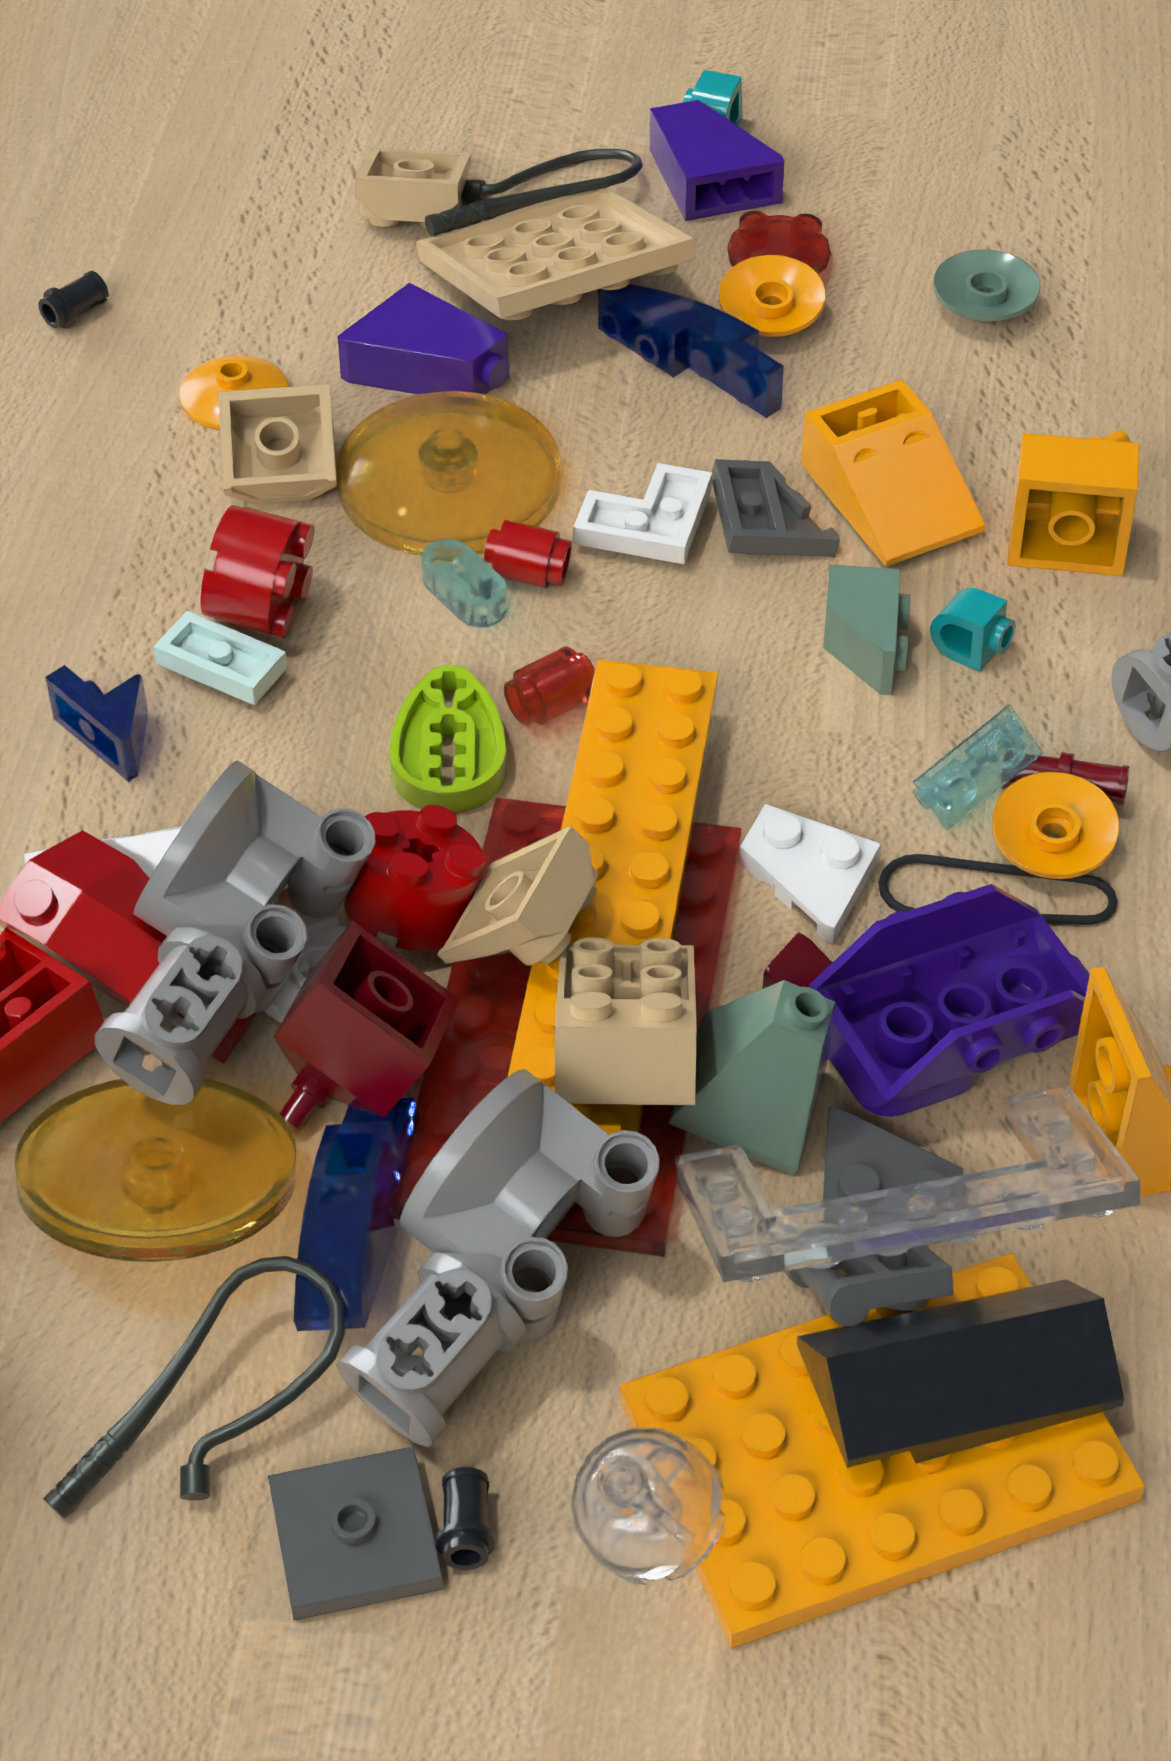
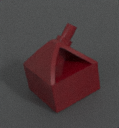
M352 920L309 973L274 1035L275 1041L297 1074L291 1084L294 1092L277 1115V1120L288 1129L298 1133L315 1108H324L330 1098L385 1118L431 1064L460 999Z

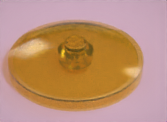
M462 391L432 392L415 395L390 403L373 412L362 420L347 436L339 451L336 467L341 505L354 525L371 539L389 548L408 554L434 558H456L483 554L490 530L492 528L500 530L504 520L538 527L553 509L561 486L559 449L552 434L540 420L525 409L506 400L485 394Z
M117 1079L93 1085L64 1097L44 1110L30 1123L23 1133L15 1153L16 1190L18 1200L28 1218L49 1237L68 1247L94 1256L123 1261L159 1262L188 1259L207 1255L238 1244L268 1226L282 1212L295 1188L296 1144L287 1122L273 1107L259 1097L235 1086L205 1079L204 1085L186 1105H170L152 1099L134 1090L124 1080Z

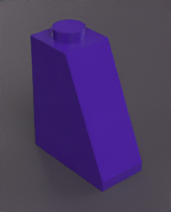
M699 100L650 108V152L685 221L782 203L785 162L782 155Z
M410 282L337 336L341 379L352 384L475 404L491 390L501 386L509 377L510 362L507 333Z

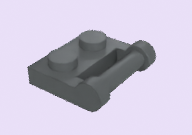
M900 1225L800 1241L791 1245L786 1250L782 1260L783 1271L788 1278L802 1288L813 1290L822 1299L826 1313L842 1326L860 1324L867 1317L870 1309L887 1306L890 1309L899 1311L917 1310L927 1306L929 1299L953 1295L952 1267ZM843 1269L851 1277L841 1278L833 1270Z

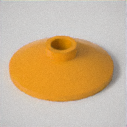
M780 255L757 256L738 263L725 274L719 287V305L725 317L739 329L759 336L779 337L797 333L817 320L825 304V287L820 276L807 264L794 258Z
M244 355L224 356L197 366L185 377L180 387V401L184 412L190 419L204 427L220 430L218 392L288 387V382L284 373L277 366L264 359Z
M1042 772L1023 777L1004 790L993 810L992 832L1002 854L1021 870L1043 878L1068 879L1085 875L1097 869L1110 857L1118 839L1119 819L1111 800L1093 783L1072 774ZM1055 834L1061 838H1051L1046 835Z

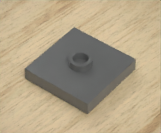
M414 1446L268 1475L293 1621L443 1590L442 1574Z

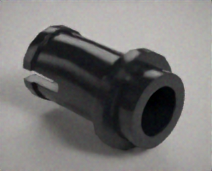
M91 270L60 289L55 287L47 289L43 294V298L39 300V311L49 326L53 328L59 326L69 328L74 324L75 317L98 304L105 303L108 300L109 292L102 277Z
M473 1467L455 1468L446 1472L442 1477L444 1492L443 1527L436 1534V1548L443 1555V1561L449 1567L458 1570H472L483 1566L488 1561V1555L495 1549L496 1535L488 1527L489 1481L488 1475L480 1469Z

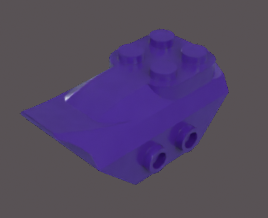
M989 884L968 892H955L943 900L910 911H897L885 919L876 921L809 984V988L815 989L823 997L835 1001L828 1056L833 1066L855 1099L865 1110L879 1116L894 1117L961 1095L971 1089L978 1073L989 1071L995 1066L1032 1052H1044L1058 1042L1077 1036L1090 973L1078 957L1069 953L1036 908L997 886Z

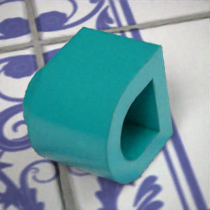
M704 70L694 89L689 88L686 91L683 102L699 100L738 126L743 117L742 76Z
M964 588L933 619L930 625V635L937 649L947 658L981 671L996 653L1002 654L1007 650L1013 639L1016 623L1014 620L1006 617L1007 600L980 589Z

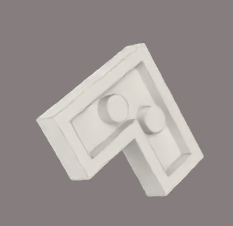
M657 463L644 499L588 490L573 526V544L685 564L712 490V472Z

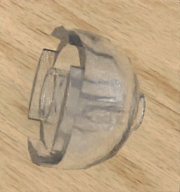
M634 1427L604 1439L588 1453L576 1473L570 1505L575 1531L594 1559L602 1567L630 1584L646 1585L642 1580L654 1581L662 1577L669 1581L686 1576L709 1556L723 1531L725 1514L720 1510L722 1501L720 1487L724 1490L722 1477L707 1456L695 1444L664 1428Z

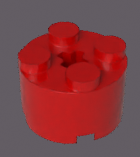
M229 506L216 528L210 550L217 551L213 571L204 569L200 597L202 614L220 622L285 639L293 621L294 606L291 604L294 597L304 600L310 588L313 567L304 564V559L307 558L310 552L315 526L250 507Z
M427 805L420 811L397 810L367 814L365 818L370 821L375 831V844L343 901L344 910L348 918L375 937H377L379 931L398 938L396 948L417 952L434 951L443 948L479 887L485 864V855L481 846L468 831L457 824L456 814L443 806Z

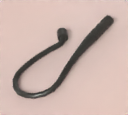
M591 149L545 161L495 184H486L485 180H466L461 197L464 201L477 202L469 203L467 206L455 207L453 210L441 211L439 214L427 215L425 217L426 229L430 236H435L442 232L468 226V224L472 225L482 222V220L486 221V219L489 220L537 203L624 183L635 177L643 168L640 156L629 150ZM618 159L632 164L620 173L602 178L486 199L487 195L505 192L534 177L582 161Z
M289 1256L260 1258L235 1269L217 1288L187 1339L159 1377L133 1407L106 1432L107 1434L101 1436L97 1443L94 1444V1447L84 1454L78 1464H75L67 1472L66 1476L55 1485L56 1488L50 1490L43 1498L44 1501L65 1519L74 1509L73 1507L81 1502L85 1494L87 1495L100 1479L112 1469L116 1461L123 1457V1453L130 1449L180 1380L230 1295L245 1280L264 1272L288 1271L306 1277L323 1292L330 1308V1334L323 1352L284 1390L244 1416L202 1436L193 1446L187 1464L180 1467V1498L189 1501L209 1498L210 1466L203 1464L206 1454L215 1446L238 1437L268 1420L295 1401L335 1361L345 1335L344 1304L334 1281L313 1264Z

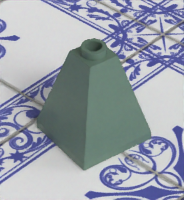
M783 980L706 1012L701 1019L696 1035L695 1105H674L668 1124L794 1176L799 1168L828 1064L835 1001L823 997L815 989L799 987Z

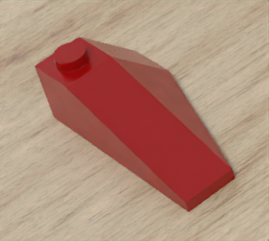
M83 830L29 859L0 900V925L3 929L7 927L90 980L92 987L126 1007L130 1005L158 967V948L167 937L133 915L136 903L150 879L149 876L134 859ZM178 1012V1016L184 1019V1016ZM253 1013L244 1019H237L211 1057L224 1064L257 1013Z

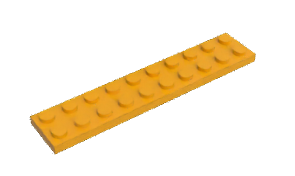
M597 660L561 830L572 826L589 843L591 863L598 871L597 879L594 883L597 892L591 903L577 914L569 928L568 933L571 935L569 944H574L577 940L590 937L607 939L613 945H641L642 942L654 938L673 940L716 700L718 672ZM560 955L550 963L543 964L539 961L531 966L508 1076L518 1070L526 1069L554 1092L555 1017ZM571 1104L609 1135L622 1130L639 1133L643 1105Z

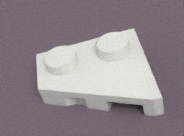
M765 804L740 846L739 863L759 881L768 883L773 888L775 896L790 910L799 906L817 923L816 934L823 941L833 944L879 862L881 844Z

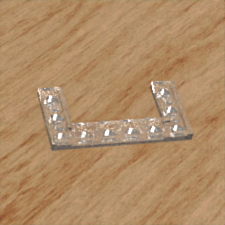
M1069 1085L1004 1097L1005 1122L1033 1160L1031 1163L775 1210L742 1146L735 1145L674 1156L677 1182L723 1283L735 1280L755 1282L767 1278L772 1273L805 1267L825 1269L837 1265L842 1260L874 1254L895 1256L908 1251L912 1247L944 1241L965 1243L974 1240L982 1234L1014 1228L1018 1230H1034L1043 1227L1047 1222L1079 1216L1104 1217L1110 1215L1116 1209L1141 1205L1140 1179Z

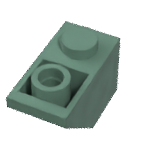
M830 564L823 648L876 692L892 695L894 671H906L908 636L897 635V629L908 630L911 594L899 593L901 569Z

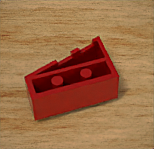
M7 927L0 934V1123L96 1048L95 1034L104 1023L90 980Z

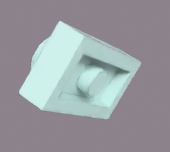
M186 611L153 647L156 664L252 705L257 704L288 668L286 651L189 611Z

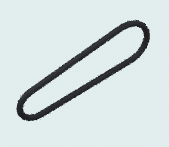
M912 854L892 860L882 870L878 885L880 896L890 908L895 911H910L916 908L905 906L895 900L889 892L887 884L890 875L897 868L907 864L922 863L1042 879L1050 878L1030 874L1014 865L926 854ZM1085 874L1068 879H1050L1095 886L1106 894L1108 905L1103 912L1096 915H1041L1049 924H1099L1108 920L1115 913L1118 900L1114 889L1109 883L1099 877Z

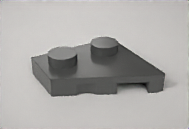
M715 459L712 469V484L728 553L835 557L840 542L839 534L833 528L822 531L809 517L811 504L798 491L793 490L787 485L785 477L770 461Z
M829 1107L821 1230L854 1233L900 1225L915 1238L960 1241L963 1212V1168L839 1107Z

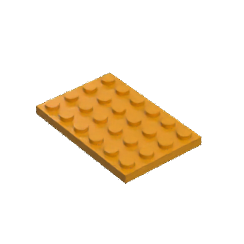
M1013 1253L953 1272V1295L929 1299L927 1306L917 1310L899 1311L890 1309L887 1306L870 1309L867 1317L862 1322L1032 1286ZM829 1315L619 1385V1401L731 1649L1140 1502L1145 1489L1142 1479L1104 1412L916 1464L911 1452L907 1451L847 1468L797 1347V1336L843 1327L836 1323Z

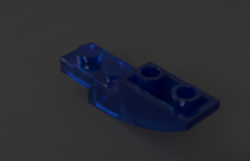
M633 284L616 290L598 289V329L641 356L648 363L655 365L673 378L690 368L700 377L707 379L733 396L737 401L747 405L765 418H768L782 408L784 365L758 350L759 330L712 306L663 290Z
M414 1097L401 1098L385 1118L348 1105L342 1124L325 1126L316 1154L303 1212L297 1259L313 1264L334 1281L344 1304L345 1329L366 1327L397 1232L390 1207L420 1121ZM296 1274L293 1321L297 1331L330 1330V1308L323 1292L306 1277Z

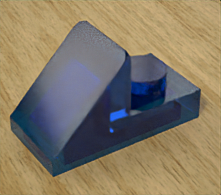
M65 665L47 675L45 679L54 720L125 780L130 782L139 774L148 720V708L142 675H134L106 694H103L93 681H83Z

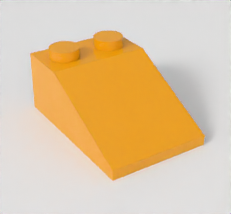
M1105 967L1093 968L1090 970L1067 1089V1098L1110 1203L1171 1191V1066L1169 1064L1162 1065L1151 1038Z

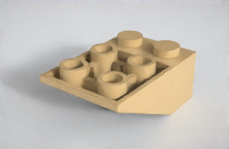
M590 937L577 940L574 944H568L560 954L555 1017V1093L569 1104L695 1105L697 1026L694 946L680 945L679 942L667 938L649 939L642 942L641 945H613L607 939Z

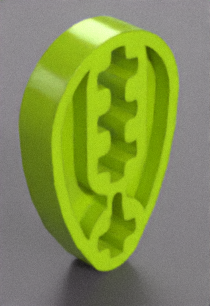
M441 665L430 670L410 691L399 710L393 726L389 749L392 782L400 796L417 808L422 809L427 805H439L448 808L454 813L469 811L491 800L504 784L507 773L504 727L498 709L488 691L468 669L458 665ZM455 692L452 707H445L444 693ZM452 735L454 736L455 751L453 785L443 786V736Z

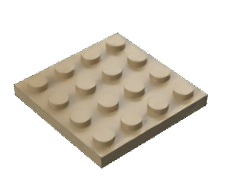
M607 187L573 194L416 241L420 262L497 317L504 320L526 318L533 313V309L548 304L568 305L575 303L582 298L581 294L593 290L620 289L629 285L630 279L645 274H669L678 269V264L696 259L693 237Z

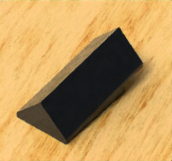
M1067 1279L862 1322L854 1326H843L797 1336V1347L847 1468L907 1451L911 1452L916 1464L1123 1406L1124 1402L1104 1298Z

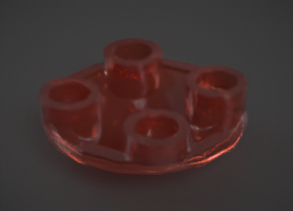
M761 211L746 212L740 217L739 228L731 235L727 246L729 263L732 267L752 257L780 255L799 260L810 266L820 275L826 270L831 257L828 239L822 234V221L818 217L807 213L790 217L785 215L768 216Z

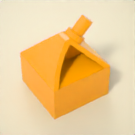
M1121 429L1103 438L1093 436L1089 439L1022 433L1011 513L1007 565L1123 576L1138 493L1140 443L1130 442L1129 436Z

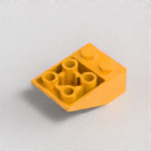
M903 379L804 413L801 465L885 567L985 531V523L931 411Z

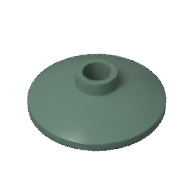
M970 250L955 254L940 264L934 275L933 289L939 302L957 315L978 321H1003L1018 317L1035 305L1040 293V280L1035 270L1028 263L1014 255L996 250Z

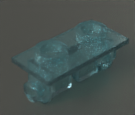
M1008 704L913 781L916 788L912 790V793L926 810L931 808L944 828L949 830L1042 755L1043 751L1013 707Z

